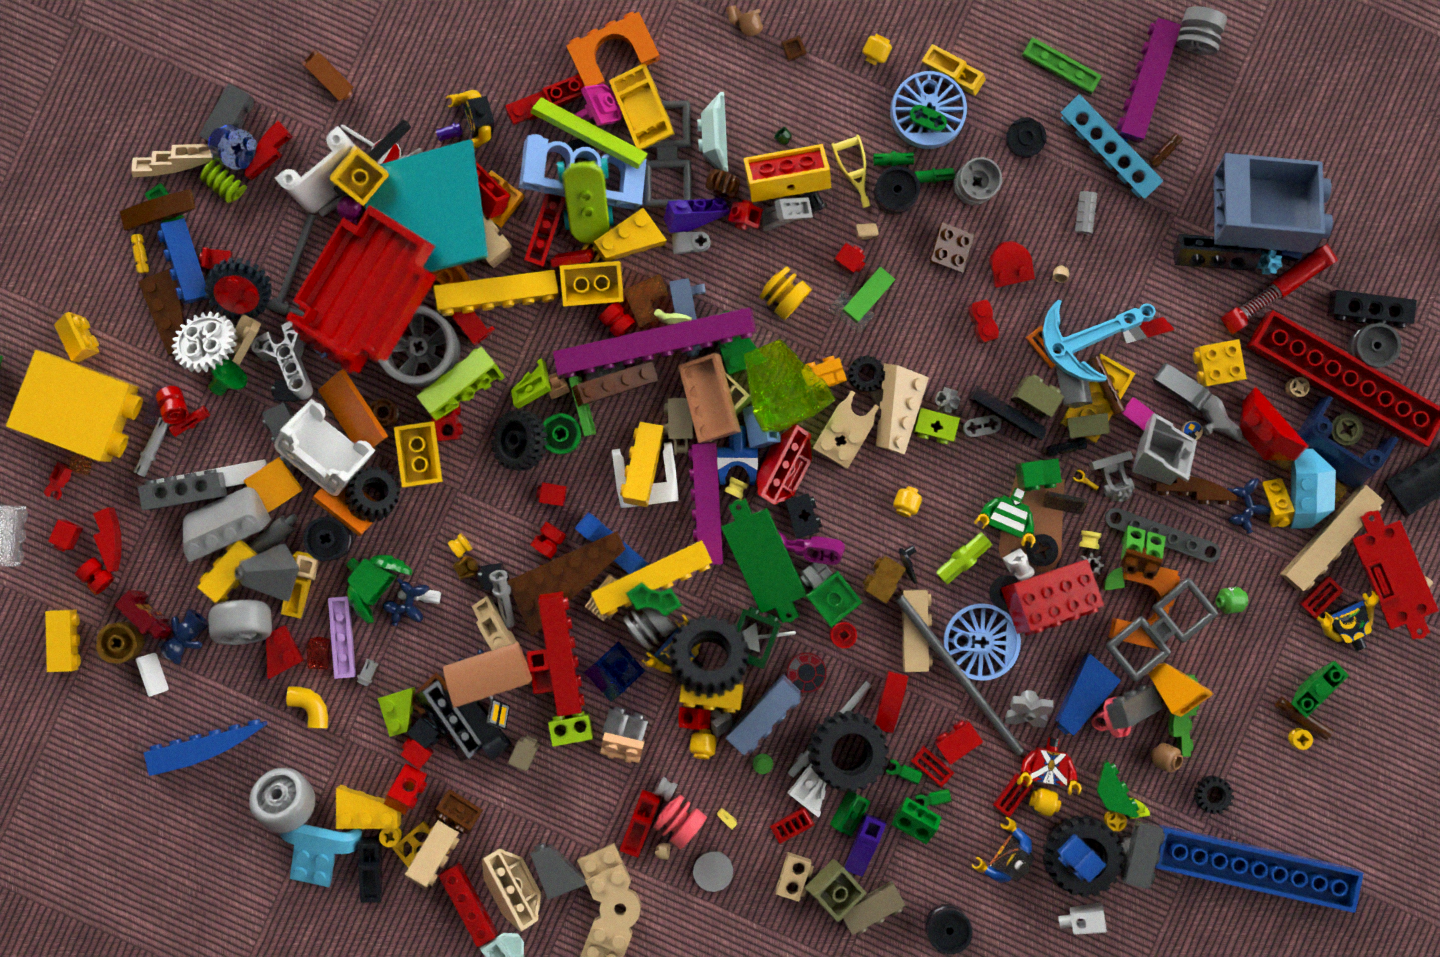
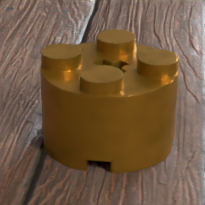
M130 622L106 625L97 635L96 651L104 661L119 664L131 661L141 653L145 645L143 635L138 630L139 628Z

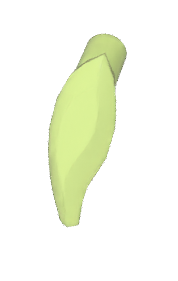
M660 309L654 312L658 320L666 324H676L692 320L687 315L678 313L668 314Z

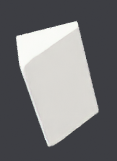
M156 653L136 658V663L149 697L169 690Z

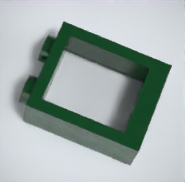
M749 606V609H743L737 623L738 633L741 632L747 616L774 626L763 657L759 658L752 654L748 656L747 663L765 669L782 623L778 622V617L770 614L767 617L760 615V610Z

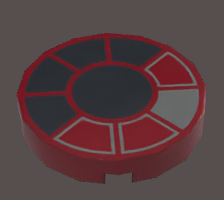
M802 652L795 655L789 661L787 678L801 692L811 693L818 690L824 684L826 666L818 655Z

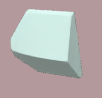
M503 933L480 947V950L485 957H524V941L518 933Z

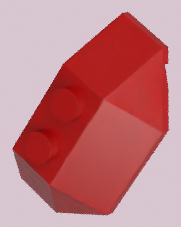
M1257 387L1253 388L1242 401L1239 425L1242 435L1264 460H1297L1309 446Z
M794 424L780 435L781 442L771 446L757 473L758 495L773 505L794 496L812 461L811 434L797 424Z

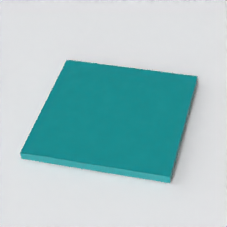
M469 139L380 164L388 171L389 176L366 202L365 208L367 210L369 205L376 208L435 245L423 268L433 272L488 258L472 140Z

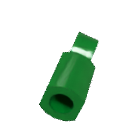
M895 759L889 760L895 764V768L893 770L886 768L885 771L888 774H898L899 778L915 785L919 784L922 772L904 764L901 766Z
M949 789L931 792L926 796L923 794L915 795V799L924 800L922 806L925 808L928 805L936 806L952 802Z

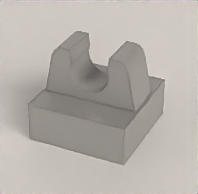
M717 709L711 712L712 733L719 737L732 727V715L729 712L721 714Z

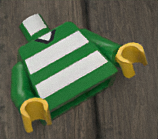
M1014 488L1011 498L1003 495L995 497L986 503L980 515L974 521L975 524L981 521L983 523L982 529L989 525L1015 537H1023L1021 541L1022 546L1028 541L1031 544L1030 548H1032L1035 543L1033 514L1029 510L1030 506L1022 503L1026 492L1018 488Z

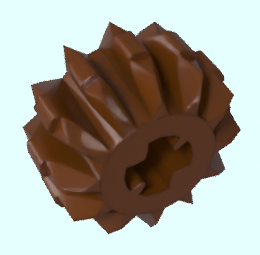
M713 169L706 178L705 187L710 192L721 197L734 198L736 193H738L740 180L729 172Z

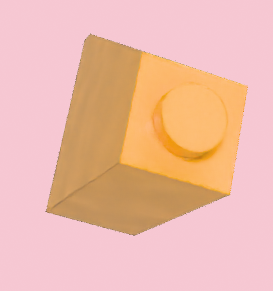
M1167 663L1158 664L1148 674L1171 713L1182 717L1213 695L1211 690Z

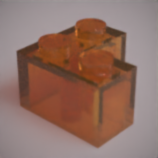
M660 274L623 290L640 329L658 322L651 303L669 295Z

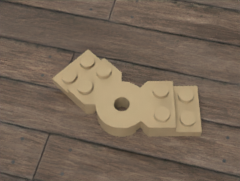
M613 843L577 860L593 899L601 902L600 916L595 917L580 957H624L632 936L630 927L636 923L640 915V898L635 891L628 888L631 878L616 844ZM619 903L624 904L626 910L618 912L615 909V905Z

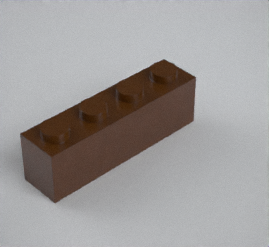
M650 361L577 384L572 387L577 405L580 407L653 384L658 381V377L653 363Z

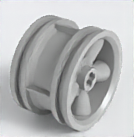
M419 306L408 324L413 335L408 340L400 338L392 351H406L409 359L406 360L400 369L396 367L391 354L387 361L379 359V362L383 369L395 379L416 387H428L435 383L442 374H446L453 369V366L459 361L460 341L454 327L445 318L432 309ZM424 318L432 319L441 326L431 337L423 333ZM422 343L424 350H419V353H417L418 349L416 348L417 344L421 345ZM446 344V352L443 359L434 354L435 346ZM427 362L432 371L422 376H416L418 363Z

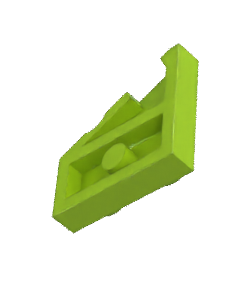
M542 358L537 361L539 366L532 373L527 372L522 380L511 390L513 404L518 409L551 391L547 365Z
M415 687L378 698L389 737L410 731L411 715L414 707L412 705L413 694H415Z

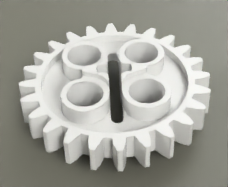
M210 311L207 316L202 312L200 318L194 315L193 321L187 319L188 324L186 326L181 324L180 326L183 330L176 331L178 337L172 339L176 343L171 346L175 350L172 354L176 357V361L184 369L188 368L190 372L195 369L197 373H200L201 369L208 372L210 366L215 370V364L217 363L222 366V359L229 360L227 354L234 353L231 347L237 346L234 340L238 339L235 334L237 331L233 327L234 325L225 315L221 316L218 312L214 315Z

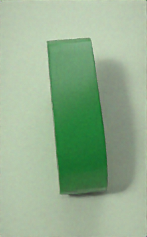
M923 105L914 106L909 114L910 121L913 124L935 133L943 131L947 124L945 115ZM918 110L922 111L921 115L927 117V119L920 117L919 120H917L916 115L913 114V112L917 113ZM939 118L941 119L940 123L943 125L935 127V123L929 119L936 120Z

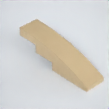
M213 144L172 145L171 151H152V157L133 158L132 176H157L195 168L213 160L214 146Z

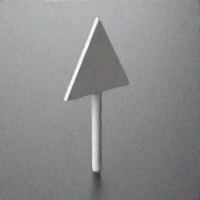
M757 623L742 632L745 636L744 642H747L748 648L760 652L759 639L770 638L771 634L758 635ZM796 631L780 632L777 637L795 635Z

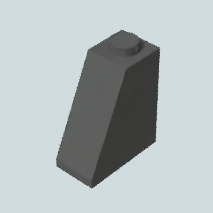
M544 842L534 846V850L530 855L548 900L586 885L585 876L551 843L546 845Z

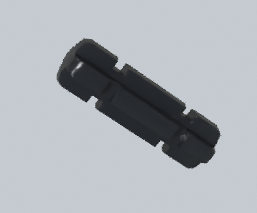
M1081 438L1076 441L1058 443V445L1047 446L1049 456L1058 455V453L1063 454L1077 451V449L1082 450L1087 448V441L1085 438Z

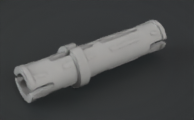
M159 417L144 451L140 452L141 457L133 470L134 473L146 477L152 461L156 460L155 455L170 426L161 417Z

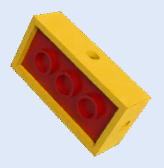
M823 144L743 158L752 202L831 188L830 168Z

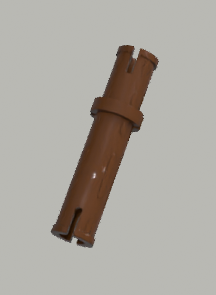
M1100 356L1088 360L1087 362L1091 368L1107 376L1106 381L1098 383L1104 393L1103 398L1104 400L1107 399L1113 415L1125 411L1126 409L1118 396L1119 391L1118 389L1115 390Z
M1281 696L1276 701L1275 708L1287 714L1289 719L1298 721L1325 740L1332 735V728L1311 715L1305 718L1284 697Z

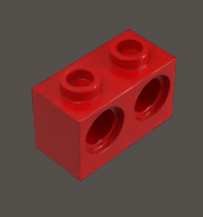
M460 403L458 408L437 421L431 415V421L435 422L437 442L461 440L460 435H463V425L459 423L458 415H461ZM446 425L453 427V433L449 436H446L443 432Z

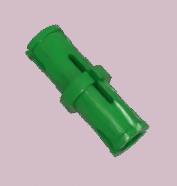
M891 151V153H873V166L914 165V152L896 153V151Z

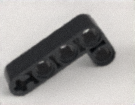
M478 700L457 707L473 732L483 743L482 748L490 759L494 761L512 746L511 741L500 728L487 724L488 712Z

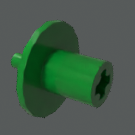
M228 356L229 360L222 359V366L218 363L215 364V370L210 366L214 378L208 386L214 394L219 396L224 395L229 388L235 390L244 388L248 381V377L242 368L234 363L230 356Z

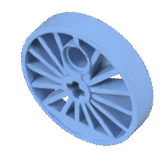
M935 71L919 72L907 78L894 93L890 106L891 122L897 134L908 144L922 149H935L951 142L961 131L967 113L966 98L960 86L949 76ZM920 78H926L922 84L919 81ZM931 78L939 79L938 83H936V81L932 80ZM914 81L918 90V94L914 92L907 84ZM942 81L950 86L938 97V91ZM931 87L933 94H926L923 88ZM904 89L916 101L899 95L900 91ZM952 89L957 93L956 96L940 102ZM896 100L911 106L923 105L927 107V104L930 103V109L942 113L948 121L959 126L954 131L946 124L944 129L947 132L939 133L929 130L922 133L923 128L919 127L917 133H909L916 126L912 123L904 131L900 124L910 121V118L906 116L897 120L896 113H909L913 107H896ZM957 100H960L961 106H962V107H943V106L948 105V104H950V103H953V102H955V101H957ZM920 110L917 113H913L916 115L917 120L920 117L927 119V117L921 115L922 111ZM944 112H962V117L958 119ZM937 118L936 120L929 119L930 121L935 123V127H938V123L940 125H943L940 123L941 119Z
M974 604L959 610L950 619L944 632L943 644L950 655L967 651L956 661L958 665L973 653L963 672L970 679L983 681L1002 676L1014 665L1020 652L1021 638L1020 634L1016 633L1012 618L1007 612L990 604ZM975 608H981L980 629L973 612ZM986 608L993 609L994 611L985 627ZM969 612L974 629L961 616L963 613ZM999 612L1005 618L990 630ZM959 619L970 632H965L953 626L954 622ZM1006 623L1004 632L993 635ZM950 630L956 631L952 638H949ZM961 635H964L967 639L966 644L963 646L957 644V638ZM1005 636V641H995V639ZM983 637L986 643L981 647L980 644L975 643V640H981ZM948 642H952L956 648L949 651ZM994 645H1005L1004 650ZM992 649L1001 654H1004V663L992 651ZM988 653L1002 667L1000 670L994 671ZM983 655L990 671L988 675H982ZM978 656L977 675L970 674V670Z

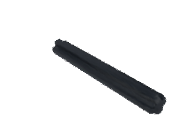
M404 119L401 120L367 155L377 162L411 129L410 124ZM337 185L333 188L340 196L346 193Z

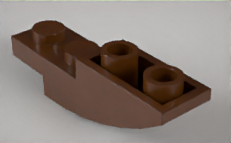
M1189 476L1187 482L1178 477L1171 485L1152 483V491H1158V495H1170V492H1178V496H1190V492H1192V500H1198V504H1210V500L1218 501V505H1231V501H1237V496L1229 490L1211 481Z

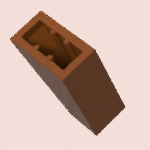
M316 49L301 63L338 101L342 99L346 101L353 94L351 90L354 87Z

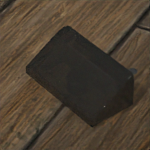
M1049 491L1045 493L1043 506L1081 515L1089 500Z

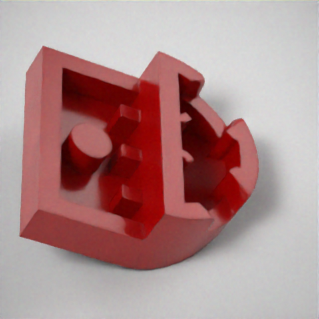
M1015 241L1002 242L997 245L993 254L990 255L989 265L992 269L995 287L1035 279L1032 257L1029 251Z

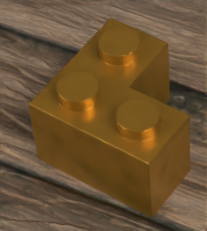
M884 555L883 558L879 557L873 565L875 568L872 575L868 574L862 584L865 585L863 590L887 604L906 568Z

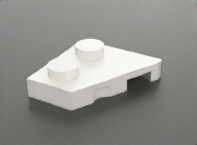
M810 763L787 793L819 817L827 784L813 771L812 764Z

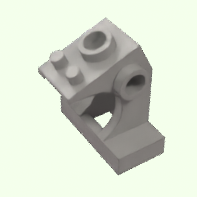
M1131 451L1088 463L1090 471L1101 469L1105 482L1103 490L1105 496L1110 497L1112 502L1117 500L1118 502H1123L1129 499L1134 490L1133 480L1131 478L1127 479L1124 470V461L1133 459ZM1118 471L1121 482L1113 485L1109 473Z

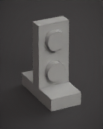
M809 198L779 199L774 201V206L763 210L761 222L763 231H769L795 220L810 219L813 215Z

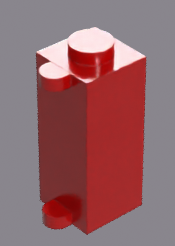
M459 311L454 312L452 315L475 346L495 330L493 326L487 328L475 311L471 313Z

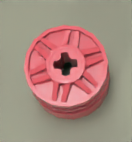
M681 794L665 806L653 827L658 831L665 825L661 833L663 836L670 831L674 832L670 842L679 850L692 839L707 818L698 808L688 813L689 801L681 807L680 804L684 800Z

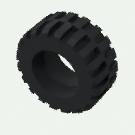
M705 615L699 616L697 621L692 618L688 620L687 626L683 624L679 628L678 633H675L670 646L669 665H671L672 676H676L677 684L679 686L683 684L684 690L688 693L691 690L694 691V696L701 697V694H706V698H713V694H717L720 697L725 694L726 690L728 692L734 690L735 684L739 685L743 675H745L749 656L748 644L744 642L745 636L742 632H737L738 627L734 623L730 626L725 618L717 620V616L711 615L710 619H706ZM700 643H715L726 651L728 661L721 669L704 671L697 668L689 658L690 650Z
M845 711V713L836 712L833 717L829 715L825 717L823 724L818 723L816 725L818 730L816 733H811L810 739H812V743L808 744L807 749L810 751L808 755L809 762L812 764V769L818 777L831 788H836L841 792L848 790L850 793L857 792V788L861 790L867 789L868 783L872 785L876 783V776L878 774L882 776L884 773L882 767L888 763L885 754H889V747L885 745L887 739L882 734L880 727L864 715L855 714L852 711ZM854 733L859 735L863 739L865 747L862 759L852 768H837L831 758L834 744L840 737L846 734Z
M1076 815L1072 816L1070 820L1067 818L1061 820L1062 824L1059 826L1056 824L1052 827L1054 831L1052 834H1047V844H1043L1045 855L1042 857L1043 862L1046 864L1045 869L1061 889L1068 891L1074 896L1089 897V894H1092L1095 897L1100 895L1099 891L1101 890L1107 892L1111 889L1109 885L1112 882L1116 884L1119 880L1116 876L1118 873L1122 874L1123 868L1121 863L1125 862V856L1122 854L1124 849L1118 841V836L1103 822L1090 816L1084 815V817ZM1073 834L1080 839L1091 838L1100 846V859L1106 866L1090 882L1086 879L1081 881L1058 858L1060 854L1057 850Z

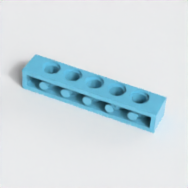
M1080 94L1061 111L1063 115L1061 119L1068 126L1072 124L1077 129L1075 133L1082 140L1087 139L1091 143L1090 149L1096 155L1100 153L1105 158L1103 162L1110 169L1114 167L1119 172L1117 176L1123 183L1129 182L1132 185L1131 191L1138 198L1142 196L1145 199L1163 182V179ZM1080 113L1088 116V122L1085 125H1081L1077 121ZM1093 128L1101 129V138L1094 139L1091 136ZM1106 143H1114L1116 151L1114 153L1106 152ZM1121 157H1128L1130 166L1126 168L1121 167L1119 159ZM1141 171L1144 174V180L1136 182L1133 179V173Z

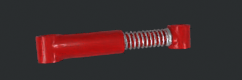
M1327 243L1322 245L1307 258L1272 281L1269 288L1260 292V294L1243 304L1242 307H1235L1220 318L1231 335L1238 332L1248 324V320L1255 316L1257 312H1260V310H1263V308H1266V306H1269L1278 298L1283 299L1339 259Z

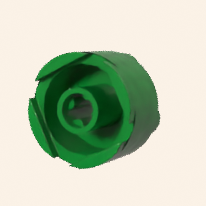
M562 413L555 414L547 418L542 424L546 428L543 431L547 433L544 441H547V446L545 447L549 451L559 455H566L579 447L582 441V428L573 417ZM562 429H565L564 433L566 434V437H562L559 440L557 432L562 431Z

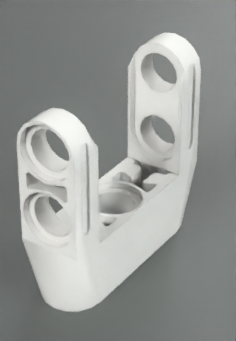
M672 442L664 443L663 450L667 482L653 483L648 505L679 501ZM613 449L612 456L620 507H635L637 505L624 503L622 496H620L621 486L626 483V477H624V457L621 455L620 449Z

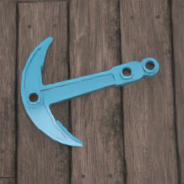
M1058 299L1045 317L1042 332L1044 347L1051 361L1064 373L1084 381L1104 382L1107 376L1100 374L1084 361L1080 364L1073 353L1118 332H1125L1137 327L1143 321H1151L1156 312L1155 308L1151 304H1143L1139 309L1133 308L1117 315L1114 319L1070 336L1062 337L1059 330V310L1062 301ZM1057 350L1060 354H1056L1053 351Z

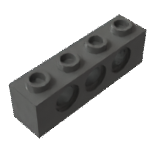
M216 469L206 470L204 475L197 476L196 473L184 474L183 479H177L176 476L166 477L164 482L157 483V480L144 481L143 486H138L142 510L227 496L224 473L217 472ZM202 480L206 483L204 491L199 489V483ZM181 484H184L186 487V492L183 495L179 492ZM162 487L166 490L164 498H161L159 495V490Z

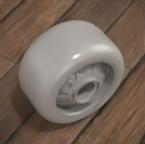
M237 600L225 602L212 607L208 614L209 635L211 640L218 644L242 645L255 643L267 639L272 633L271 609L269 605L262 601Z
M276 768L262 775L254 784L249 798L250 810L255 819L266 829L276 833L291 832L305 824L312 815L315 807V792L308 780L298 771L291 768Z

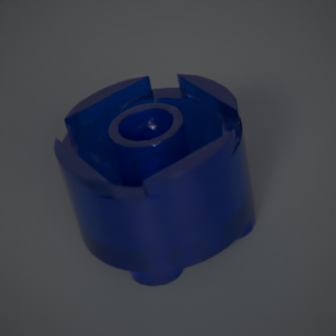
M227 124L216 128L211 133L208 140V148L212 154L211 156L218 163L231 169H246L255 157L257 142L249 132L237 126Z

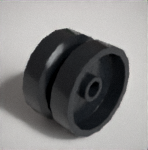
M893 166L886 169L879 176L874 187V199L877 206L883 212L891 215H900L909 211L917 201L920 193V182L917 176L910 169L902 166ZM894 188H895V190L898 188V189L900 190V192H899V193H896V192L894 191Z
M319 517L306 527L303 535L304 546L307 552L315 559L321 561L338 560L351 550L353 532L335 517ZM328 535H330V537H329V538L331 539L330 542L327 541V536H328Z
M952 904L939 905L928 913L925 920L926 934L937 951L948 955H955L964 951L969 946L973 928L968 917L959 907Z

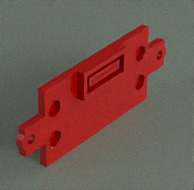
M1379 510L1368 511L1360 517L1366 533L1351 540L1370 585L1379 597L1378 604L1389 630L1405 624L1412 640L1423 639L1427 634H1430L1424 617L1438 612L1439 609L1402 522L1398 520L1385 525ZM1370 515L1373 516L1372 521L1369 520ZM1418 629H1421V634H1417Z

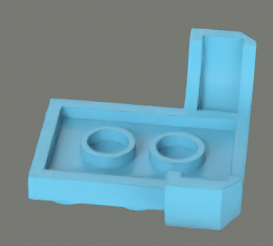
M303 824L294 831L280 833L284 841L294 845L290 879L330 887L335 854H348L356 851L362 837V831L360 829H353L349 832H337Z

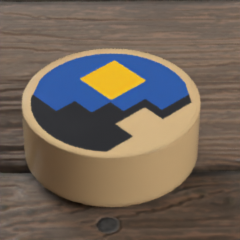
M1188 421L1181 428L1183 433L1195 440H1198L1203 434V428L1197 421Z

